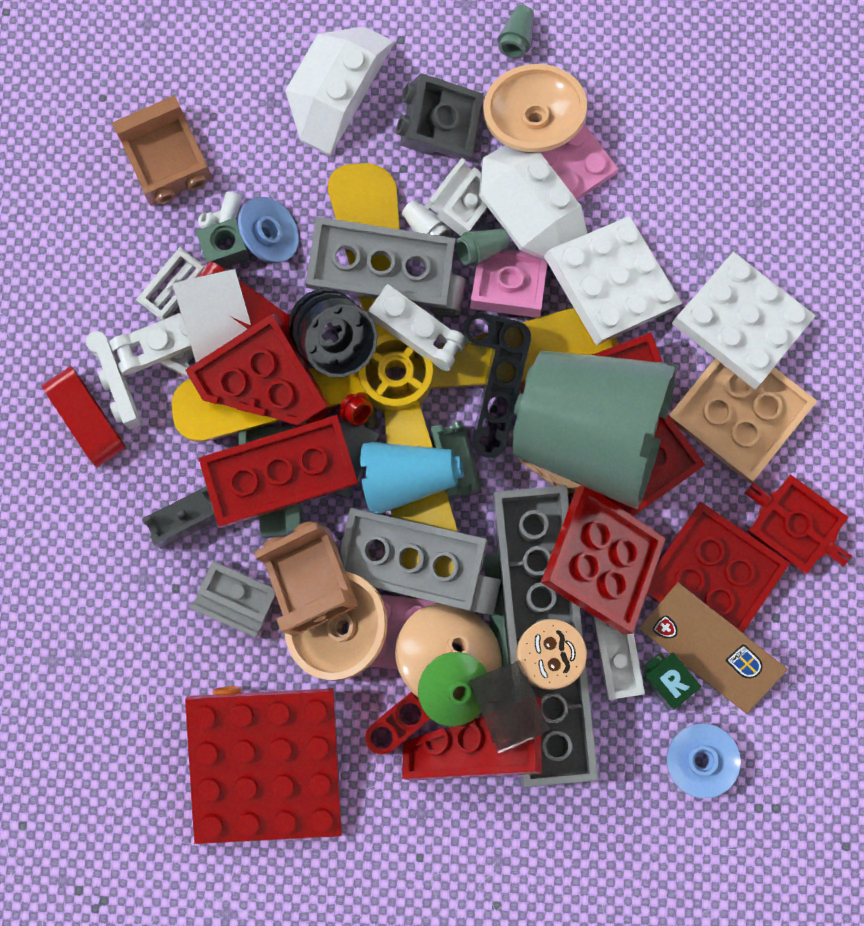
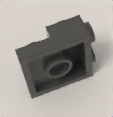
M423 73L419 74L411 83L408 82L402 94V102L407 104L406 114L400 116L396 126V134L401 136L400 146L429 155L439 152L468 161L473 156L484 94Z

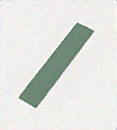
M498 553L484 556L485 576L501 580ZM500 584L494 614L489 615L490 628L498 640L502 656L501 673L496 684L497 695L512 694L502 587Z

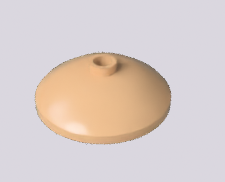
M546 64L523 65L502 74L490 86L484 99V119L491 134L504 145L524 152L548 151L569 142L580 131L587 115V98L579 81L565 70Z
M350 572L346 573L359 607L298 636L284 633L287 648L293 660L305 672L320 679L332 681L345 680L363 672L377 658L386 638L387 613L380 594L366 579ZM348 622L349 630L346 634H343L342 626Z
M433 604L418 610L406 621L397 637L395 657L403 681L417 697L419 680L426 666L442 654L458 652L453 648L452 643H457L463 653L473 656L482 663L490 679V692L494 689L502 668L501 650L492 629L481 617L469 610L444 604ZM459 686L454 690V698L461 697L464 692L463 686Z

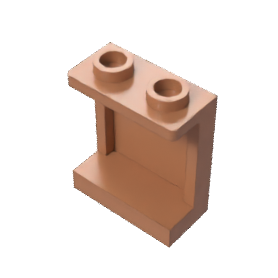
M175 95L112 122L150 206L156 203L159 205L168 203L175 198L176 194L187 189L190 191L197 190L213 178Z
M314 521L298 525L294 529L295 532L285 537L280 536L264 542L263 548L254 552L256 560L265 564L283 616L276 618L280 631L292 636H298L359 607L330 528Z

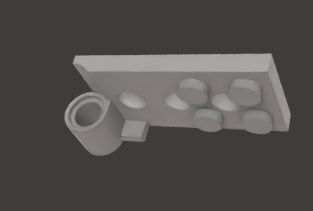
M316 217L306 288L315 290L320 288L335 289L343 294L376 299L386 284H389L420 308L427 310L431 314L443 317H458L462 313L466 280L461 276L451 274L455 238ZM341 250H350L354 253L356 260L349 266H343L337 262L336 254ZM377 255H384L390 260L391 266L385 271H377L372 267L371 259ZM412 260L420 261L425 266V273L418 277L411 276L406 271V264Z
M350 508L339 552L346 572L366 579L375 588L478 613L494 614L501 580L480 575L488 539ZM380 540L385 545L386 552L381 560L374 561L370 557L369 548L373 542ZM414 548L419 553L420 560L415 568L408 569L403 564V555L408 549ZM445 556L450 557L454 563V570L448 577L440 576L436 568L437 562Z

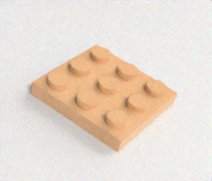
M715 358L669 416L676 426L751 484L816 404L817 400L775 367L755 390Z

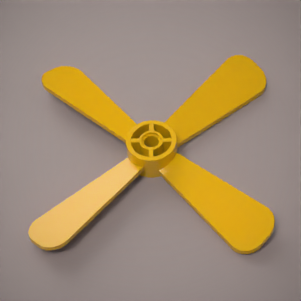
M370 163L346 164L337 168L331 174L328 180V195L336 220L400 229L397 187L393 177L385 169ZM345 250L348 263L351 265L355 262L356 257L352 251ZM377 255L370 261L372 267L377 271H385L391 266L390 260L384 255ZM358 296L361 308L366 312L376 300L374 298ZM574 308L522 322L530 330L531 342L521 381L526 380L530 366H533L538 354L542 350L592 355L618 345L617 336L596 346ZM375 323L378 335L376 350L369 363L357 373L346 377H329L315 368H308L329 402V408L341 405L342 400L349 394L356 395L358 392H363L368 396L367 400L372 403L373 407L384 413L386 443L433 448L420 406L429 396L431 389L484 386L492 349L475 346L467 342L464 349L455 354V362L451 369L444 371ZM511 327L505 332L504 340L508 346L515 348L521 344L522 334L517 328ZM487 333L473 336V338L481 340L486 337ZM444 345L439 346V347H437V348H438V349H442V348L444 347ZM508 362L500 363L496 369L497 378L505 383L510 381L514 376L513 366ZM392 367H400L406 374L402 379L395 381L389 379L386 376V372ZM190 379L184 381L176 389L172 397L174 425L184 438L194 442H207L239 433V431H247L283 421L203 401ZM446 490L391 510V517L458 532ZM414 548L408 549L403 555V564L408 569H413L418 565L420 560L419 553ZM442 557L437 562L438 574L442 577H448L452 574L454 563L450 557Z

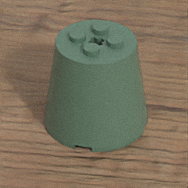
M540 351L533 366H530L528 370L524 393H520L516 401L514 415H517V420L513 430V455L627 506L638 509L646 492L661 439L655 438L659 418L667 419L676 380L677 365L557 351Z

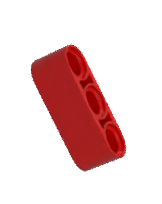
M69 366L41 385L80 447L96 468L127 449L72 366Z
M410 692L370 725L365 734V743L373 753L379 755L387 754L403 743L431 718L423 711L419 698L413 692ZM407 704H415L421 710V718L414 725H407L400 718L401 709ZM386 727L391 731L393 739L389 747L381 749L374 745L372 734L375 729Z

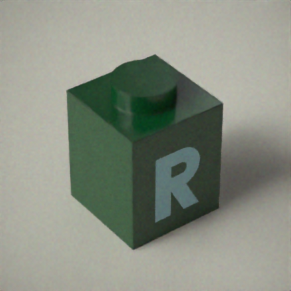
M659 652L644 665L648 671L642 675V679L668 710H675L702 687L674 652L667 654L665 657Z

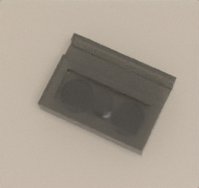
M520 660L469 680L498 753L532 740L539 735L549 733L548 725Z

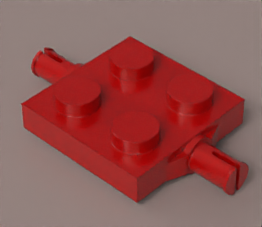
M791 474L786 477L778 490L770 495L754 482L744 492L745 495L761 506L757 518L746 532L790 562V565L803 575L808 574L816 561L825 555H828L842 567L851 559V554L835 544L839 530L849 517Z

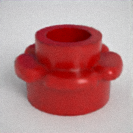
M358 392L356 395H347L340 405L341 420L343 422H350L353 426L364 424L373 412V405L367 400L368 396L363 392Z

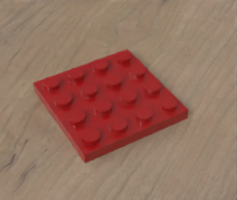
M334 688L194 695L185 698L194 844L342 836Z

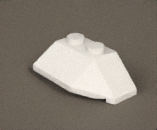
M364 26L317 34L285 90L302 143L331 157L393 47V40Z
M505 145L483 158L479 196L521 251L545 260L544 255L549 249L587 234L581 205L540 152H524Z

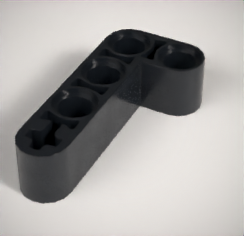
M476 313L464 321L462 334L468 343L492 349V354L472 434V445L481 456L494 458L499 456L506 447L531 342V333L529 328L519 321L486 313ZM475 319L483 320L488 326V333L481 340L473 338L469 331V326ZM511 327L517 328L522 334V342L515 348L508 346L504 340L505 332ZM502 362L510 363L514 369L513 378L506 383L501 382L496 376V369ZM494 397H501L506 403L505 412L498 417H493L488 411V403ZM484 418L494 423H503L501 430L494 427L492 437L498 441L497 445L490 446L488 451H485V445L480 443L481 436L487 437L490 430L489 425H483Z

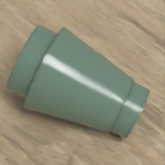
M526 5L516 6L498 36L499 50L507 57L521 58L530 49L534 11Z
M503 228L464 232L456 240L455 249L461 263L477 266L503 249L508 248L510 240Z

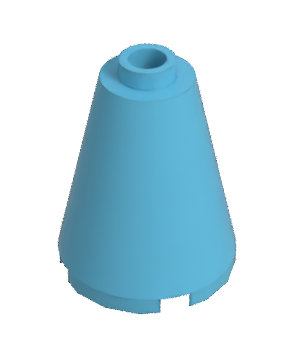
M379 442L363 443L361 448L360 464L361 467L366 466V478L362 479L363 491L368 508L374 514H381L458 485V478L464 477L461 456L455 457L454 451L451 449Z

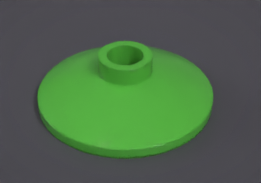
M449 652L436 657L426 666L418 684V698L423 711L433 721L444 726H461L474 720L485 708L490 695V679L485 667L476 658L463 652ZM459 686H463L464 692L461 697L454 698V690Z

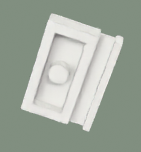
M463 158L460 159L424 206L427 210L429 208L434 210L438 214L436 217L460 236L472 229L487 208L479 196L481 172L475 167L471 169L465 165L466 160Z

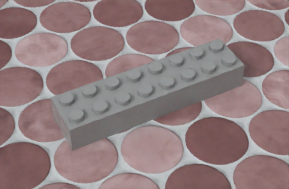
M567 486L494 492L493 508L513 705L521 703L523 699L534 695L541 697L542 774L520 775L521 786L534 787L597 781L598 772L586 664L581 675L572 684L556 690H546L529 683L521 674L516 662V649L521 636L529 627L539 621L548 619L564 621L572 625L583 638L580 607L541 583L569 509Z

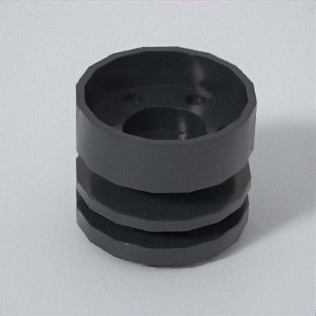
M320 288L305 294L295 303L289 314L287 330L298 352L317 371L329 377H346L357 373L369 363L376 350L378 335L374 321L364 309L355 304L347 295L335 289Z

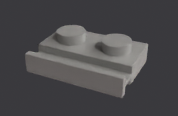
M212 561L197 592V597L190 608L257 638L276 599V595L272 587Z

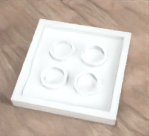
M630 216L549 249L544 255L545 260L596 346L669 313L682 304Z
M732 252L679 313L672 324L756 390L814 319L815 315L739 255Z

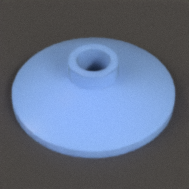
M255 197L243 205L239 213L238 226L241 237L248 249L255 256L269 263H281L291 258L297 250L299 235L296 223L289 211L282 204L268 197Z
M694 724L684 728L673 738L667 751V768L671 779L683 792L697 798H713L723 794L734 784L740 771V753L735 741L723 729L711 724ZM700 753L707 757V764L702 768L698 767L695 763V757Z

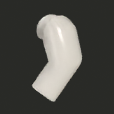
M226 192L221 210L215 213H202L198 219L199 227L203 229L232 218H237L242 196L234 192Z

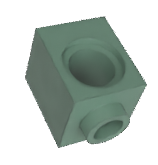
M236 218L196 231L207 264L212 261L223 268H227L250 260L247 251L248 247L241 237ZM224 239L235 240L233 247L228 250L218 248L220 242Z

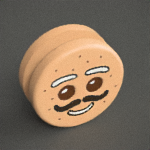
M556 619L542 620L533 624L523 633L516 649V662L523 677L532 685L546 690H556L572 684L583 672L587 660L586 645L581 634L572 625Z

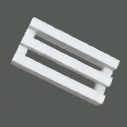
M179 247L137 297L136 301L160 320L169 318L179 307L176 295L174 294L162 310L159 308L174 292L172 283L183 281L193 268L196 269L188 279L197 278L205 266ZM183 259L187 261L155 301L151 303L149 299Z

